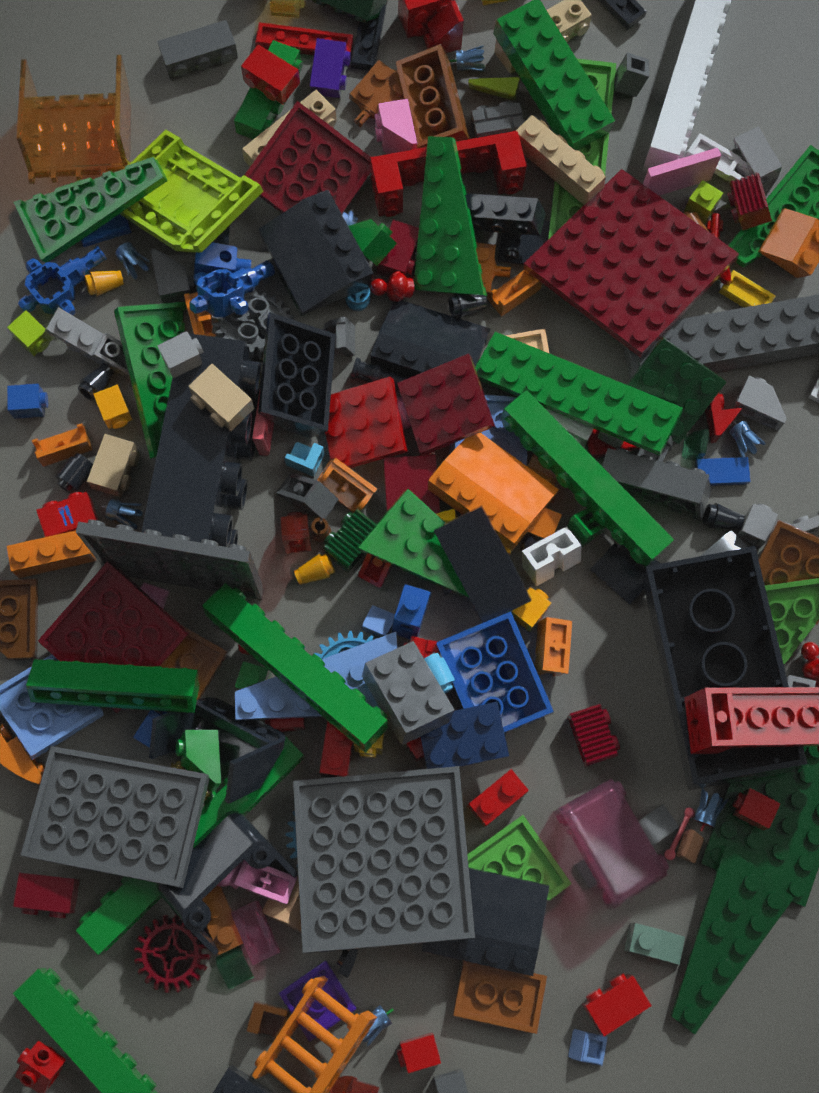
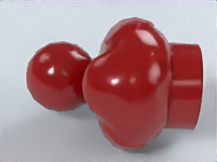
M395 271L390 275L387 283L380 278L373 280L370 290L376 296H382L386 293L390 301L399 302L404 298L412 297L414 281L412 278H407L400 271Z
M807 642L801 647V655L807 660L802 667V672L808 679L816 681L815 687H819V658H817L819 656V647L813 642Z

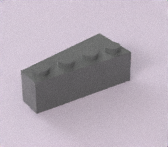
M608 448L602 467L631 496H635L638 493L642 499L654 505L661 501L671 507V511L681 514L682 510L694 513L693 519L702 521L711 494L709 474L698 468H691V470L682 468L679 464L672 461H666V463L656 461L655 458L649 455H633L623 448H616V450Z

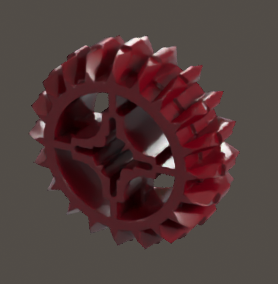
M176 914L173 917V923H171L169 915L163 916V925H161L158 919H154L152 921L154 930L149 926L143 928L144 932L149 936L147 938L138 936L137 938L139 942L144 943L143 947L134 948V952L142 953V958L134 959V963L144 964V967L139 969L137 973L142 975L148 972L149 975L145 978L144 982L149 984L155 979L154 990H159L162 983H164L165 993L171 991L172 984H174L176 992L182 991L181 982L187 988L192 987L190 977L199 981L201 976L196 970L206 971L208 968L205 964L201 963V959L209 960L211 957L210 954H202V949H207V947L201 944L200 940L183 923L180 924V919ZM171 929V934L168 936L165 946L152 947L158 935ZM180 931L184 932L191 939L194 951L186 950L182 947L180 943L181 937L179 936ZM174 945L176 947L175 950L186 954V956L174 957L170 961V956L167 957L165 953H159V951H167L172 949ZM151 956L159 957L163 960L165 976L155 969ZM182 959L193 960L187 972L174 978V971Z

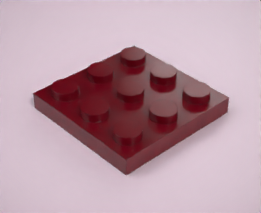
M469 353L397 383L419 451L422 455L495 427L472 357Z

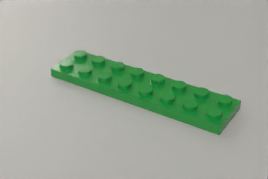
M494 332L475 368L481 382L517 397L527 390L544 408L658 456L661 455L683 411V408L498 332Z

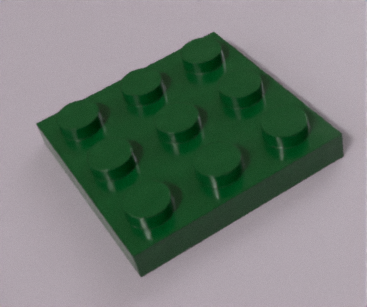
M662 337L627 385L683 408L682 414L671 433L673 441L679 445L727 382L669 340Z

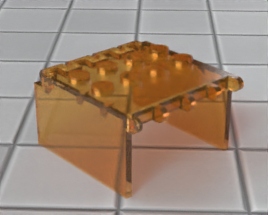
M116 55L115 93H108V98L106 99L104 93L84 94L83 100L80 99L79 94L60 95L59 101H56L55 96L37 97L38 94L27 60H21L16 138L28 169L29 184H35L36 178L51 177L52 183H58V177L76 176V180L80 181L83 180L85 175L103 176L102 173L108 171L114 173L130 165L131 100L122 55Z

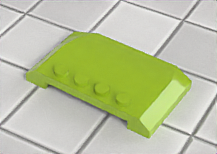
M165 129L130 164L154 157L160 164L168 181L121 212L120 215L176 251L202 253L263 190L260 184L245 175L240 178L187 147L180 137Z

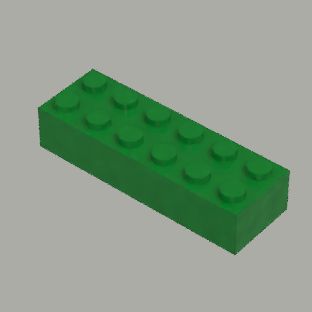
M532 0L498 18L493 35L556 135L562 136L575 151L607 135L615 119L541 0Z

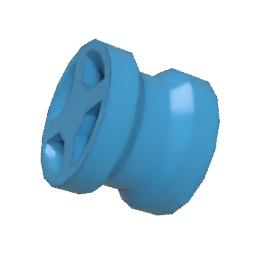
M370 288L346 297L345 300L348 307L355 311L367 308L370 304Z

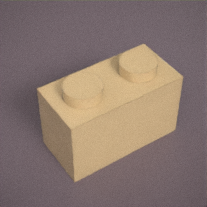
M213 364L189 385L192 402L201 410L205 407L211 413V419L221 428L225 425L232 431L254 409L252 399Z
M104 434L87 480L92 489L122 497L123 492L127 491L130 486L131 476L129 475L132 467L137 466L140 457L135 443Z

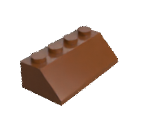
M441 44L396 61L404 98L408 99L417 148L427 147L428 136L452 137L456 142L470 139L450 61Z

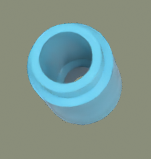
M438 653L424 658L444 693L452 690L451 684L455 682V679L443 657L440 658Z

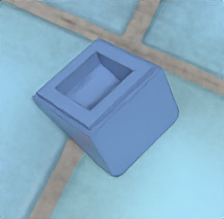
M372 605L363 622L362 630L379 637L386 636L392 628L395 614Z
M574 1029L568 1057L581 1062L602 1066L608 1037Z

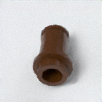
M316 518L311 524V536L317 542H324L331 533V528L324 518L322 521H320V518Z

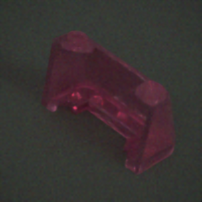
M612 779L605 781L553 811L559 824L563 823L565 827L569 826L565 831L568 835L570 834L597 881L598 889L604 888L602 899L608 909H616L668 876L666 870L669 869L667 861L662 854L657 855L626 802L624 796L627 794L619 781L614 782Z

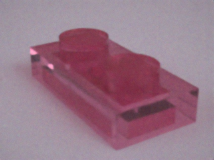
M258 900L231 912L252 965L280 953Z

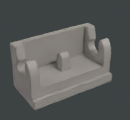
M759 127L734 138L733 142L735 143L736 150L739 149L753 174L759 173L762 184L779 177L782 165Z

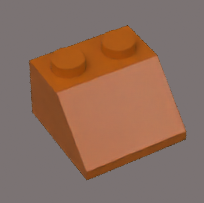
M786 208L782 209L758 252L796 278L812 275L819 263V220Z

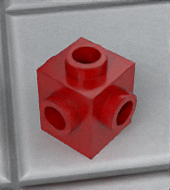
M38 1040L31 1050L26 1048L18 1058L16 1063L19 1064V1068L15 1077L24 1086L32 1088L38 1093H46L59 1077L67 1059L56 1053L52 1047L46 1046Z

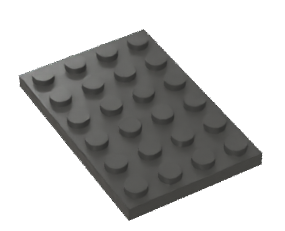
M51 746L20 856L183 888L208 788L209 775Z

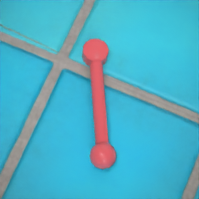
M691 807L685 809V817L670 849L664 852V857L667 860L675 858V849L689 819L695 815V811Z

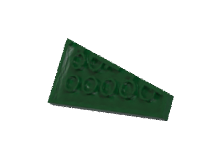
M727 845L723 846L719 866L716 869L709 897H707L694 938L695 942L687 960L684 977L680 983L670 1014L694 1035L794 899L792 895Z

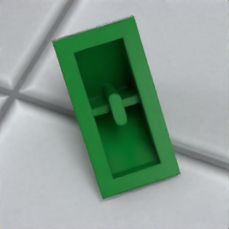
M588 508L573 515L567 525L582 548L607 529L596 522L593 513Z

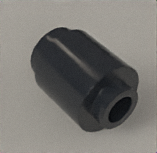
M76 453L74 457L70 456L55 476L59 480L57 485L68 493L71 490L77 492L88 478L93 464L79 453Z

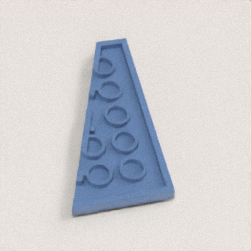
M396 632L322 659L325 663L324 667L331 673L333 671L339 673L345 679V685L351 690L354 688L358 689L366 697V702L371 707L378 706L361 676L366 662L397 649ZM277 677L235 692L236 721L323 717Z

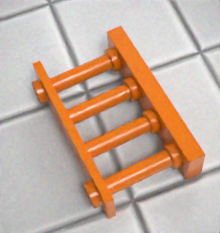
M325 976L315 979L311 978L302 990L304 996L268 1051H263L254 1064L257 1068L252 1076L258 1079L269 1072L293 1093H329L378 1017L369 1010L360 1013V1015L358 1013L354 1015L322 990L328 980ZM315 999L347 1024L349 1032L344 1039L336 1038L306 1014ZM299 1024L331 1048V1053L334 1055L328 1064L326 1062L321 1063L290 1038ZM283 1048L316 1073L317 1081L312 1088L310 1086L306 1088L275 1063Z

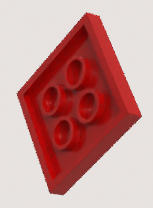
M387 377L331 394L328 431L326 432L330 460L337 458L347 467L353 468L407 452L393 378Z

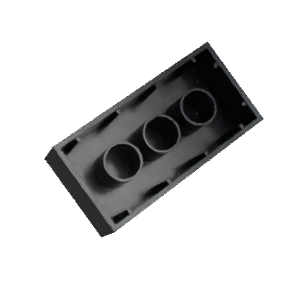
M188 333L192 340L197 338L204 353L200 354L203 364L175 378L172 377L142 533L147 529L155 530L162 533V536L173 538L174 534L184 535L193 542L201 543L202 539L217 542L218 546L229 548L230 544L238 545V530L232 529L233 516L230 515L231 509L243 510L247 496L248 482L247 479H242L240 459L252 461L256 447L252 439V413L250 412L232 431L225 425L221 428L211 419V413L205 407L201 410L192 402L189 385L213 364L252 399L254 406L252 411H256L259 390L261 389V363L250 361L246 341Z
M752 546L646 566L643 585L688 791L796 772L807 765L803 746L733 747L715 754H691L684 697L704 688L789 687L756 547Z

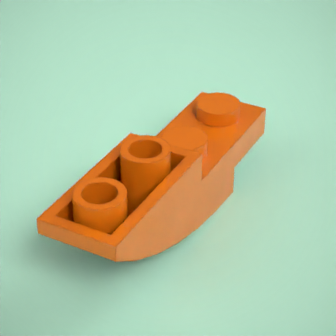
M4 724L0 725V763L16 775L40 785L45 765L42 762L38 764L35 759L32 760L17 737L9 740L12 738V734Z

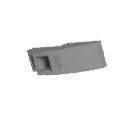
M59 307L57 308L45 329L47 333L66 343V347L100 365L105 363L114 372L130 378L120 340L108 333L103 334L68 312Z

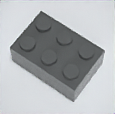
M414 641L365 663L361 677L379 708L387 715V722L401 746L450 722L454 708Z

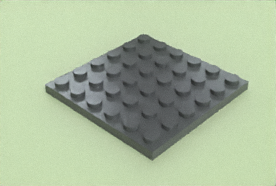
M88 520V523L78 522L76 534L103 566L107 561H111L128 577L217 592L226 583L232 589L234 587L238 588L245 597L263 599L264 587L250 551H246L247 548L244 546L230 544L229 548L218 546L217 542L202 539L201 543L190 541L189 537L174 534L173 538L162 536V533L149 529L145 530L144 533L133 531L132 527L126 525H116V528L107 527L105 523L97 520Z
M459 766L293 781L302 950L304 954L475 939Z

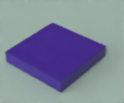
M326 960L279 992L280 997L292 1014L304 996L302 990L311 978L315 979L325 976L328 980L322 990L350 1012L357 1009ZM316 999L306 1013L326 1030L341 1020ZM299 1024L309 1042L316 1038L315 1035Z

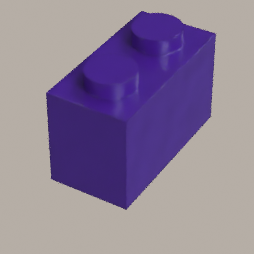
M317 38L310 80L311 93L317 90L322 96L340 98L341 90H346L347 75H344L345 66L349 67L351 52L347 51L346 42Z

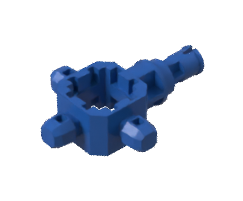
M96 246L81 259L78 257L74 260L69 259L61 267L52 262H46L42 265L38 260L30 259L26 262V269L29 275L26 276L25 286L30 295L23 296L19 300L18 305L23 312L26 310L28 313L35 310L36 306L39 305L44 313L54 314L59 307L74 315L76 312L71 303L74 301L76 294L74 286L81 281H85L84 276L90 274L89 270L107 260L106 256ZM50 276L52 279L57 277L64 285L62 287L64 291L62 293L58 291L52 295V300L48 297L44 299L37 292L39 290L37 285L47 283V278Z
M266 260L253 269L240 268L234 273L227 269H217L209 274L205 272L196 273L194 275V282L197 285L198 296L189 303L191 311L195 314L207 311L212 316L224 318L232 313L238 315L247 313L248 303L244 300V295L252 292L259 284V281L274 275L273 265Z

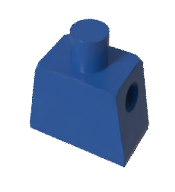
M212 242L202 253H195L194 275L198 272L209 274L217 269H227L234 273L240 268H251V260L237 258V247Z
M404 585L394 616L392 633L396 632L397 636L410 639L411 636H419L431 592L410 585Z

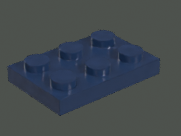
M498 702L456 710L448 724L421 736L427 769L463 767L509 757Z

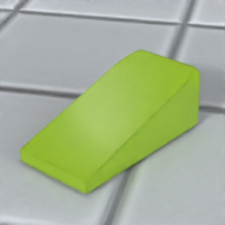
M520 78L469 79L468 85L470 89L514 101L519 89Z

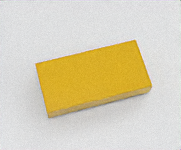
M735 270L731 273L732 283L728 286L723 284L719 291L720 294L743 308L772 303L776 295Z

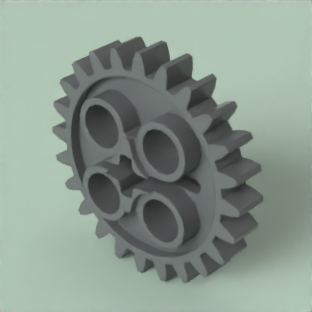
M254 289L252 294L246 293L244 295V300L248 303L247 313L243 315L232 313L224 318L212 316V334H216L215 337L246 341L250 360L253 359L254 355H258L259 359L263 360L268 313L271 312L292 320L294 316L290 315L289 307L284 308V301L276 303L275 295L267 298V292L258 295L257 290Z

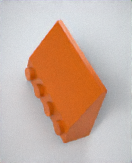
M482 433L464 439L428 480V490L462 515L482 505L502 544L511 551H513L559 491L558 488Z

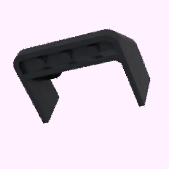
M206 697L197 700L194 713L170 711L153 718L149 758L153 760L172 751L176 753L177 739L181 738L185 730H218L220 762L229 767L225 802L230 804L261 788L284 749L286 736L281 731L260 720L236 721L235 707L218 698Z
M229 811L194 843L184 887L178 888L157 883V889L161 897L183 924L216 955L219 950L211 936L204 930L210 922L211 911L202 899L243 860L253 868L263 869L277 859L294 878L298 873L241 812Z

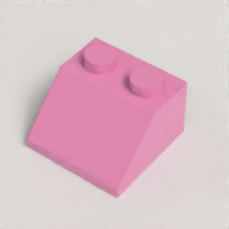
M408 99L379 103L378 114H374L376 124L375 135L377 142L382 143L383 151L391 154L417 149V140Z

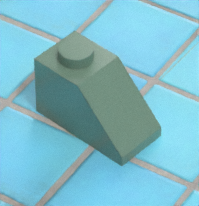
M630 923L624 951L680 965L685 937L661 929Z

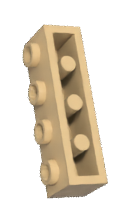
M563 0L547 9L566 42L575 36H582L588 31L592 14L581 0ZM496 40L494 53L510 74L515 72L516 70Z
M317 90L300 102L331 127H334L337 122L336 109ZM289 112L242 148L244 161L249 166L255 161Z
M532 115L517 129L523 154L583 205L604 188L606 176L598 166L590 164L580 151L572 149L562 136L553 133L543 120H538Z

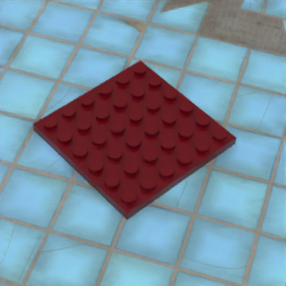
M621 169L604 185L602 190L580 208L524 263L523 269L641 358L737 260L739 253Z

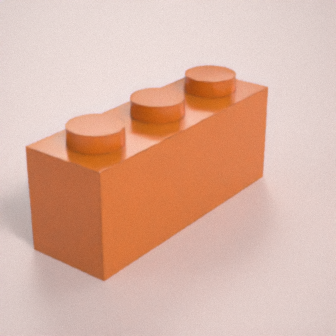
M76 531L7 546L11 572L18 578L96 561V557L76 534Z

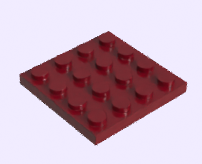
M297 101L247 170L245 176L260 184L263 192L259 197L280 213L287 211L307 197L329 190L342 214L371 173V156Z
M107 561L40 637L38 642L59 661L115 665L131 664L154 667L161 666L190 633L111 561ZM110 707L116 713H119L123 709Z

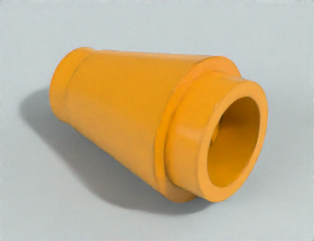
M120 270L95 271L84 276L89 295L95 294L99 296L124 285Z
M327 553L324 555L318 554L294 570L295 577L300 585L330 578V575L335 573Z

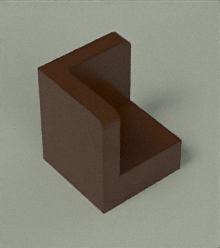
M260 1001L254 1002L247 1032L263 1033L277 1037L286 1023L289 1009Z

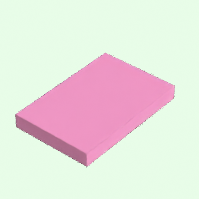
M714 148L648 168L643 185L660 196L699 184L702 180L705 182L712 179L721 158V153L718 148Z

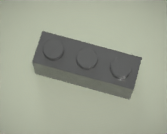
M227 20L157 41L169 79L182 77L187 73L205 70L210 66L227 63L232 59L238 58L236 44Z

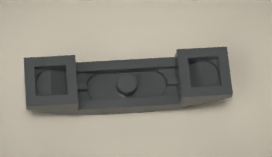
M662 804L574 866L590 889L647 851L679 826L665 805Z

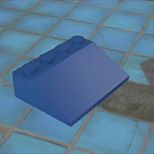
M511 612L436 642L441 656L445 659L455 679L453 684L463 709L498 702L504 733L554 713Z

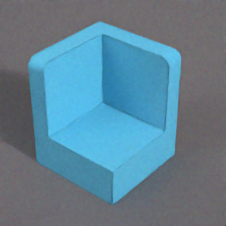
M296 442L291 453L286 454L284 458L286 466L314 477L325 455L324 447L314 443L311 448Z

